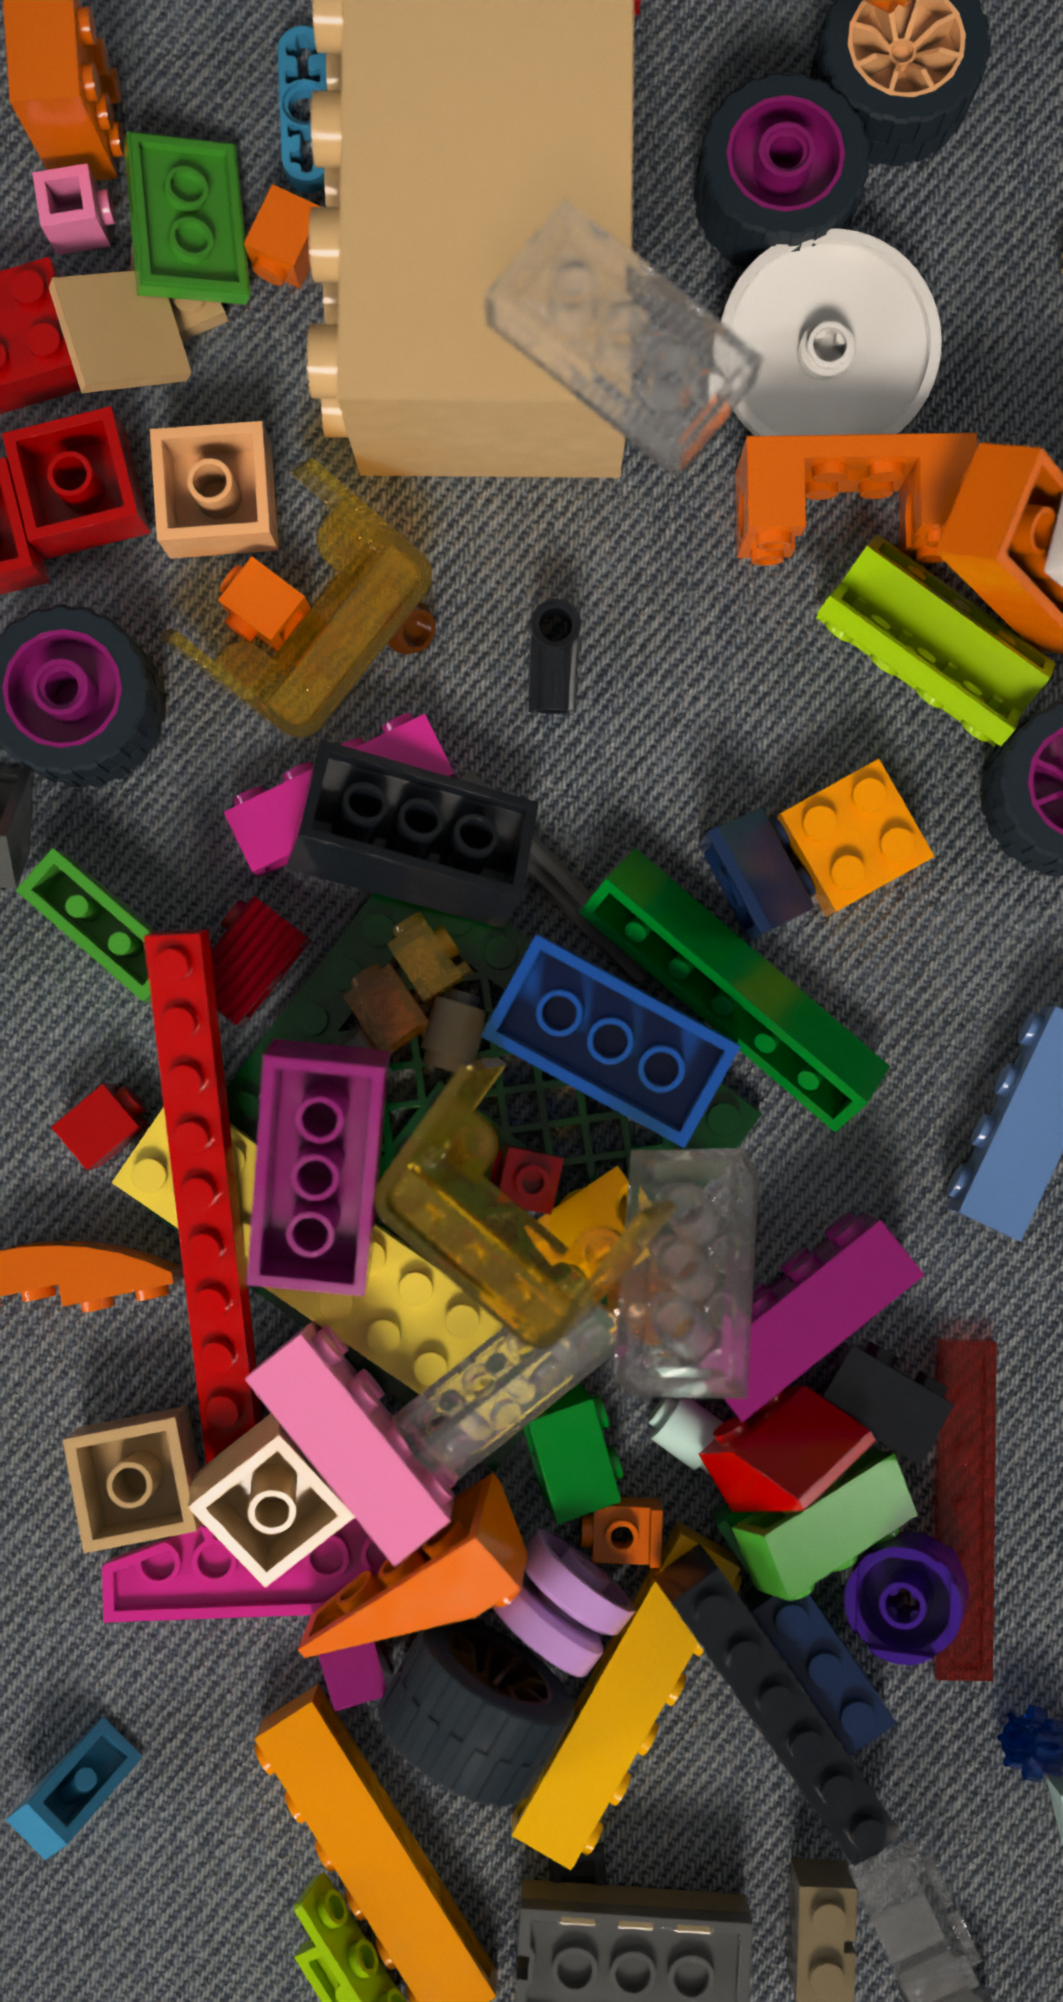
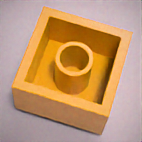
M880 759L871 762L777 816L790 842V846L787 849L796 865H801L809 875L816 891L814 897L826 917L935 857Z

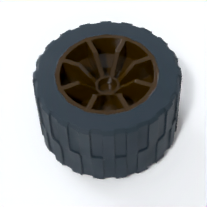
M466 1619L418 1632L380 1699L378 1716L381 1719V1727L389 1737L390 1743L406 1758V1761L415 1769L417 1768L424 1773L427 1778L447 1788L450 1792L460 1797L471 1799L473 1802L483 1805L491 1804L495 1807H506L509 1804L512 1806L522 1803L527 1798L574 1716V1708L571 1697L564 1688V1684L532 1652L501 1632L499 1633L479 1622L476 1623Z

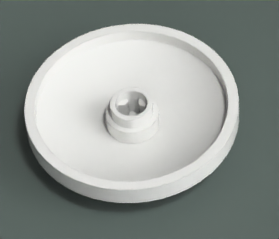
M831 228L825 236L815 241L811 239L802 242L800 251L796 252L791 251L800 245L789 247L785 244H776V246H771L758 256L738 279L725 305L718 329L716 354L718 372L726 398L737 417L754 436L898 434L920 411L928 398L936 379L941 357L942 337L939 315L933 296L923 277L912 263L895 248L871 235L854 230Z

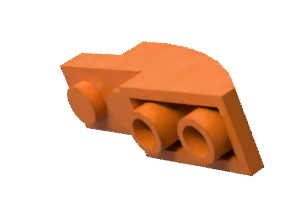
M47 1241L0 1249V1297L21 1292L23 1302L34 1301L57 1295L55 1285H58L62 1307L80 1303L82 1313L115 1306L114 1296L135 1292L137 1301L170 1294L169 1284L184 1278L181 1266L159 1256L129 1247L101 1242Z

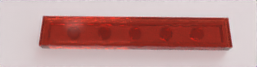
M937 1338L936 1379L949 1387L945 1397L954 1402V1407L936 1437L934 1538L944 1545L951 1547L958 1555L968 1581L969 1600L957 1636L945 1650L933 1658V1675L936 1680L993 1681L997 1342L992 1339Z

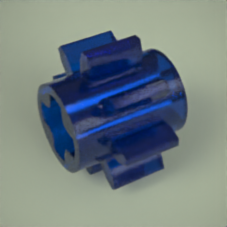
M1033 1705L1028 1706L1026 1715L1009 1711L1007 1713L1009 1722L1004 1726L1002 1734L997 1735V1739L1001 1741L1003 1752L1006 1755L1003 1765L1005 1767L1021 1769L1023 1780L1041 1783L1044 1773L1061 1777L1063 1775L1061 1768L1063 1765V1721L1053 1718L1048 1719L1047 1709Z

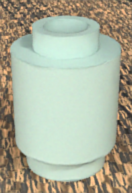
M680 1392L674 1399L665 1395L655 1406L647 1420V1423L654 1427L650 1434V1439L692 1470L701 1468L710 1474L698 1454L715 1439L713 1432L724 1422L683 1392Z

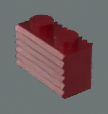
M253 896L248 904L242 899L239 900L228 911L221 922V926L226 929V932L214 947L210 946L217 1010L235 1025L243 1027L312 941L256 896Z

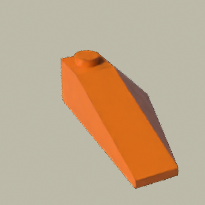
M491 1473L455 1496L450 1522L396 1566L387 1558L381 1566L379 1573L375 1576L369 1570L363 1571L314 1611L309 1618L298 1647V1651L304 1658L474 1618L494 1605L496 1607H503L510 1603L522 1589L528 1553L502 1484L497 1476Z

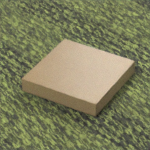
M135 270L52 278L49 291L81 393L185 382L188 380L192 371L169 298L137 295Z

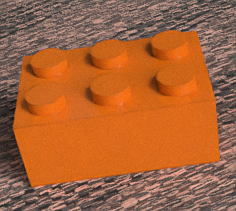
M3 0L10 104L46 170L88 163L96 181L119 179L117 157L125 156L124 133L121 122L115 121L114 104L122 102L121 84L117 68L109 66V56L104 38H97L91 7H83L80 0Z

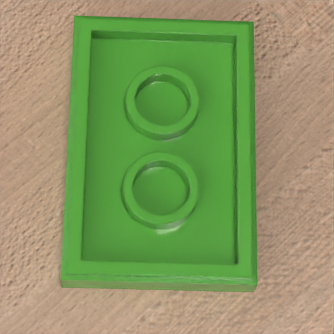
M126 131L123 144L137 295L247 305L251 292L247 252L244 246L245 232L236 144Z

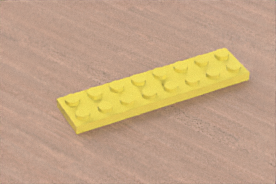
M163 1107L112 1183L178 1228ZM230 1124L247 1274L257 1141ZM376 1223L371 1273L365 1297L264 1287L322 1328L329 1324L342 1342L485 1440L549 1346V1341Z

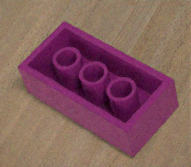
M282 1039L272 1040L263 1057L246 1285L365 1297L371 1273L390 1050Z
M851 1212L845 1213L826 1228L824 1234L828 1237L827 1240L812 1252L807 1247H804L794 1253L781 1265L780 1268L784 1272L781 1277L768 1287L763 1282L758 1283L740 1297L737 1304L741 1309L729 1319L723 1322L720 1317H717L694 1335L693 1339L697 1344L690 1349V1352L695 1362L742 1422L925 1275L880 1219L860 1212L855 1217Z

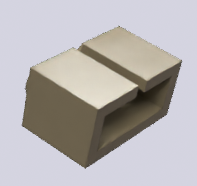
M791 1858L787 1972L796 2002L855 2001L856 1953L852 1941L856 1942L857 1886L847 1860Z

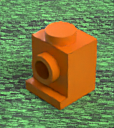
M620 1497L621 1502L582 1516L581 1547L591 1548L592 1563L649 1565L650 1568H661L663 1509L660 1498ZM621 1526L627 1527L632 1531V1537L628 1542L613 1541L611 1538L613 1530Z

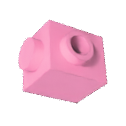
M88 163L32 172L40 225L57 255L111 247L108 225L116 224L112 197L109 189L100 190Z

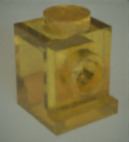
M421 912L410 916L392 929L396 938L388 942L387 945L424 1002L429 1003L436 996L443 994L474 974L466 961L455 966L452 958L460 954V951L443 925L432 930Z

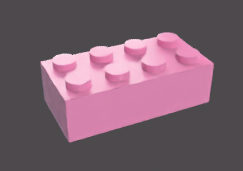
M311 1321L264 1359L245 1380L390 1562L396 1566L450 1522L455 1494L451 1489L456 1486L455 1480L437 1458L432 1459L430 1462L415 1445L420 1441V1437L414 1427L401 1413H398L395 1417L390 1414L379 1400L384 1396V1392L378 1382L366 1369L363 1368L359 1372L354 1369L344 1356L349 1351L347 1345L342 1342L330 1325L327 1324L321 1328V1326Z

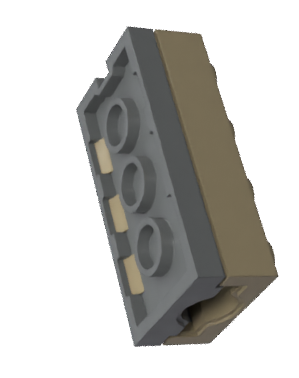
M521 1879L514 2002H749L753 1921L746 1894L617 1885L601 1886L572 1882L554 1883L553 1881Z

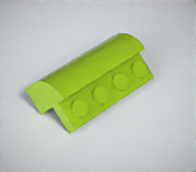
M878 534L866 546L840 584L826 599L816 616L834 636L853 644L867 654L881 670L900 678L915 689L925 702L933 707L944 710L959 721L972 736L981 741L988 742L993 747L996 745L1001 747L1015 731L1021 714L1049 681L1056 665L1050 658Z

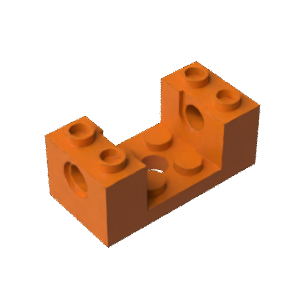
M977 433L747 436L735 472L737 558H751V563L754 565L770 566L784 562L786 557H792L795 551V537L802 536L806 528V498L826 500L836 497L838 492H860V497L865 499H882L893 495V491H899L900 551L907 556H916V561L920 563L944 562L935 550L939 543L941 528L948 520L961 489L963 474L970 466L977 450Z

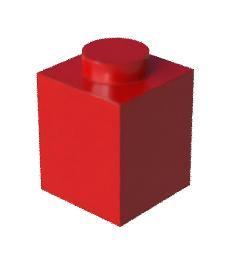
M103 1083L51 1126V1128L86 1170H92L104 1165L148 1128L150 1124L141 1115L147 1110L144 1103L127 1085L119 1088L115 1083Z

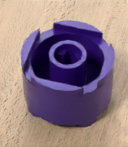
M899 1532L897 1536L886 1542L875 1543L864 1553L846 1585L844 1597L845 1612L853 1631L859 1634L868 1645V1649L877 1657L900 1665L922 1664L945 1650L957 1636L968 1606L969 1587L959 1557L951 1547L922 1533ZM900 1588L911 1591V1596L917 1599L914 1605L905 1604L904 1594L899 1593Z

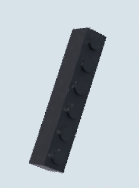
M698 1543L655 1575L653 1578L855 1869H860L903 1835L727 1578L701 1544Z

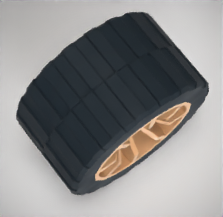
M835 0L829 6L822 26L810 76L812 79H820L830 84L832 89L842 93L850 101L849 104L853 110L859 113L864 123L865 135L869 139L870 151L868 162L877 166L879 164H889L893 167L904 166L905 163L912 161L919 162L928 158L932 152L943 148L949 142L953 133H957L983 78L987 68L986 61L990 55L989 23L986 14L982 12L979 0H911L905 8L898 4L891 14L864 0Z

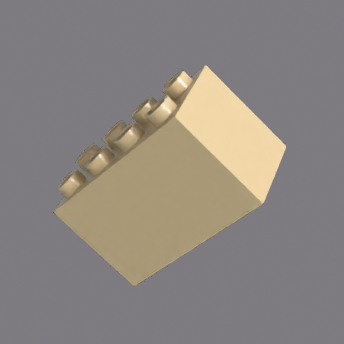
M313 0L315 44L318 53H326L327 90H313L311 138L315 167L324 168L326 207H311L309 218V253L313 282L323 283L325 324L309 325L307 367L311 398L321 399L322 426L325 438H349L360 476L620 478L630 408L634 0Z

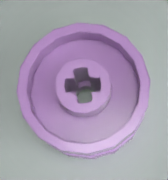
M536 1529L525 1544L528 1558L521 1591L507 1605L503 1607H496L494 1605L492 1607L504 1623L543 1658L567 1673L583 1677L589 1673L604 1653L598 1633L618 1635L635 1613V1606L625 1591L596 1563H592L589 1557L558 1535L546 1529Z

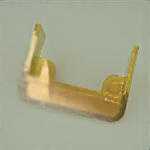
M313 457L296 463L289 473L332 509L318 528L316 544L321 557L339 574L274 657H270L261 648L252 643L236 642L226 646L213 661L176 630L166 629L159 637V639L229 695L281 732L293 737H307L321 729L422 600L432 582V570L427 558Z
M498 1057L463 1063L377 1184L374 1194L375 1208L380 1218L520 1342L532 1348L549 1347L564 1338L625 1276L677 1205L670 1199H666L640 1211L623 1234L608 1226L592 1227L582 1232L570 1248H568L484 1176V1173L497 1155L498 1138L493 1126L475 1109L507 1064Z

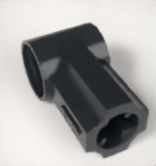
M557 598L546 600L538 605L532 615L530 624L528 712L554 715L575 714L577 712L578 651L581 621L576 608L565 600ZM549 616H559L569 624L570 634L562 641H551L542 635L539 625Z

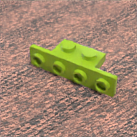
M323 1872L313 1877L294 1904V1912L311 1940L302 1944L294 1958L321 2002H407L404 1994L397 1989L380 1962L373 1944L366 1939L349 1912L343 1896L335 1889L326 1873Z

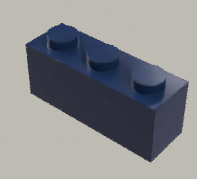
M755 1586L744 1593L751 1612L849 1756L897 1724L884 1699L812 1593L791 1601L757 1591Z

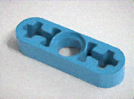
M295 26L287 30L278 43L282 163L287 180L296 190L304 193H315L325 188L324 168H316L313 163L312 171L306 173L302 172L300 166L304 160L302 140H311L312 147L311 121L302 122L296 120L291 115V109L298 100L312 98L313 90H327L326 53L317 52L314 28ZM299 49H310L311 55L308 58L310 79H301L296 59L300 54Z

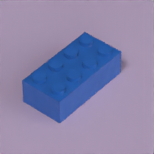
M542 934L535 935L481 1034V1037L683 1148L687 1145L741 1047L737 1041Z

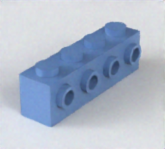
M1057 1006L1040 1008L1038 1014L1032 1012L1024 1022L1018 1036V1043L1022 1044L1023 1047L1015 1064L1008 1063L1000 1073L994 1088V1093L1000 1096L991 1115L983 1114L977 1122L970 1139V1143L976 1147L967 1166L960 1164L957 1167L946 1191V1194L952 1197L947 1206L948 1209L1018 1241L1022 1240L1063 1153V1009Z

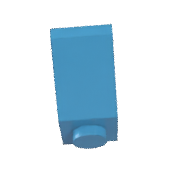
M103 1716L37 1783L5 1820L46 1860L69 1844L143 1756Z

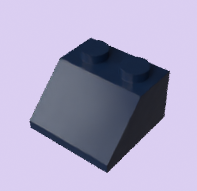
M763 808L707 831L698 846L748 942L815 907L810 897L816 895V891L809 875L801 865L796 868L793 867L784 848L790 846V842L782 824L776 816L768 819Z

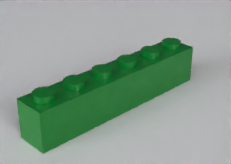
M636 848L611 872L579 911L583 917L710 1026L737 1041L741 1046L739 1050L835 1133L870 1101L889 1070V1064Z

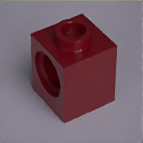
M494 1142L483 1197L496 1204L552 1215L564 1158L542 1151Z

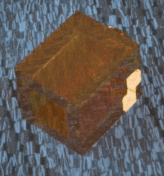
M374 964L351 979L350 984L353 989L344 994L343 997L378 1049L390 1050L391 1054L426 1030L427 1024L430 1022L428 1015L401 975L391 964L382 969L378 964Z

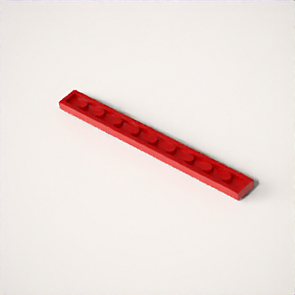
M208 929L153 931L144 935L207 1464L263 1420L260 1397L245 1380L257 1367L249 1292L248 1285H246L247 1274Z

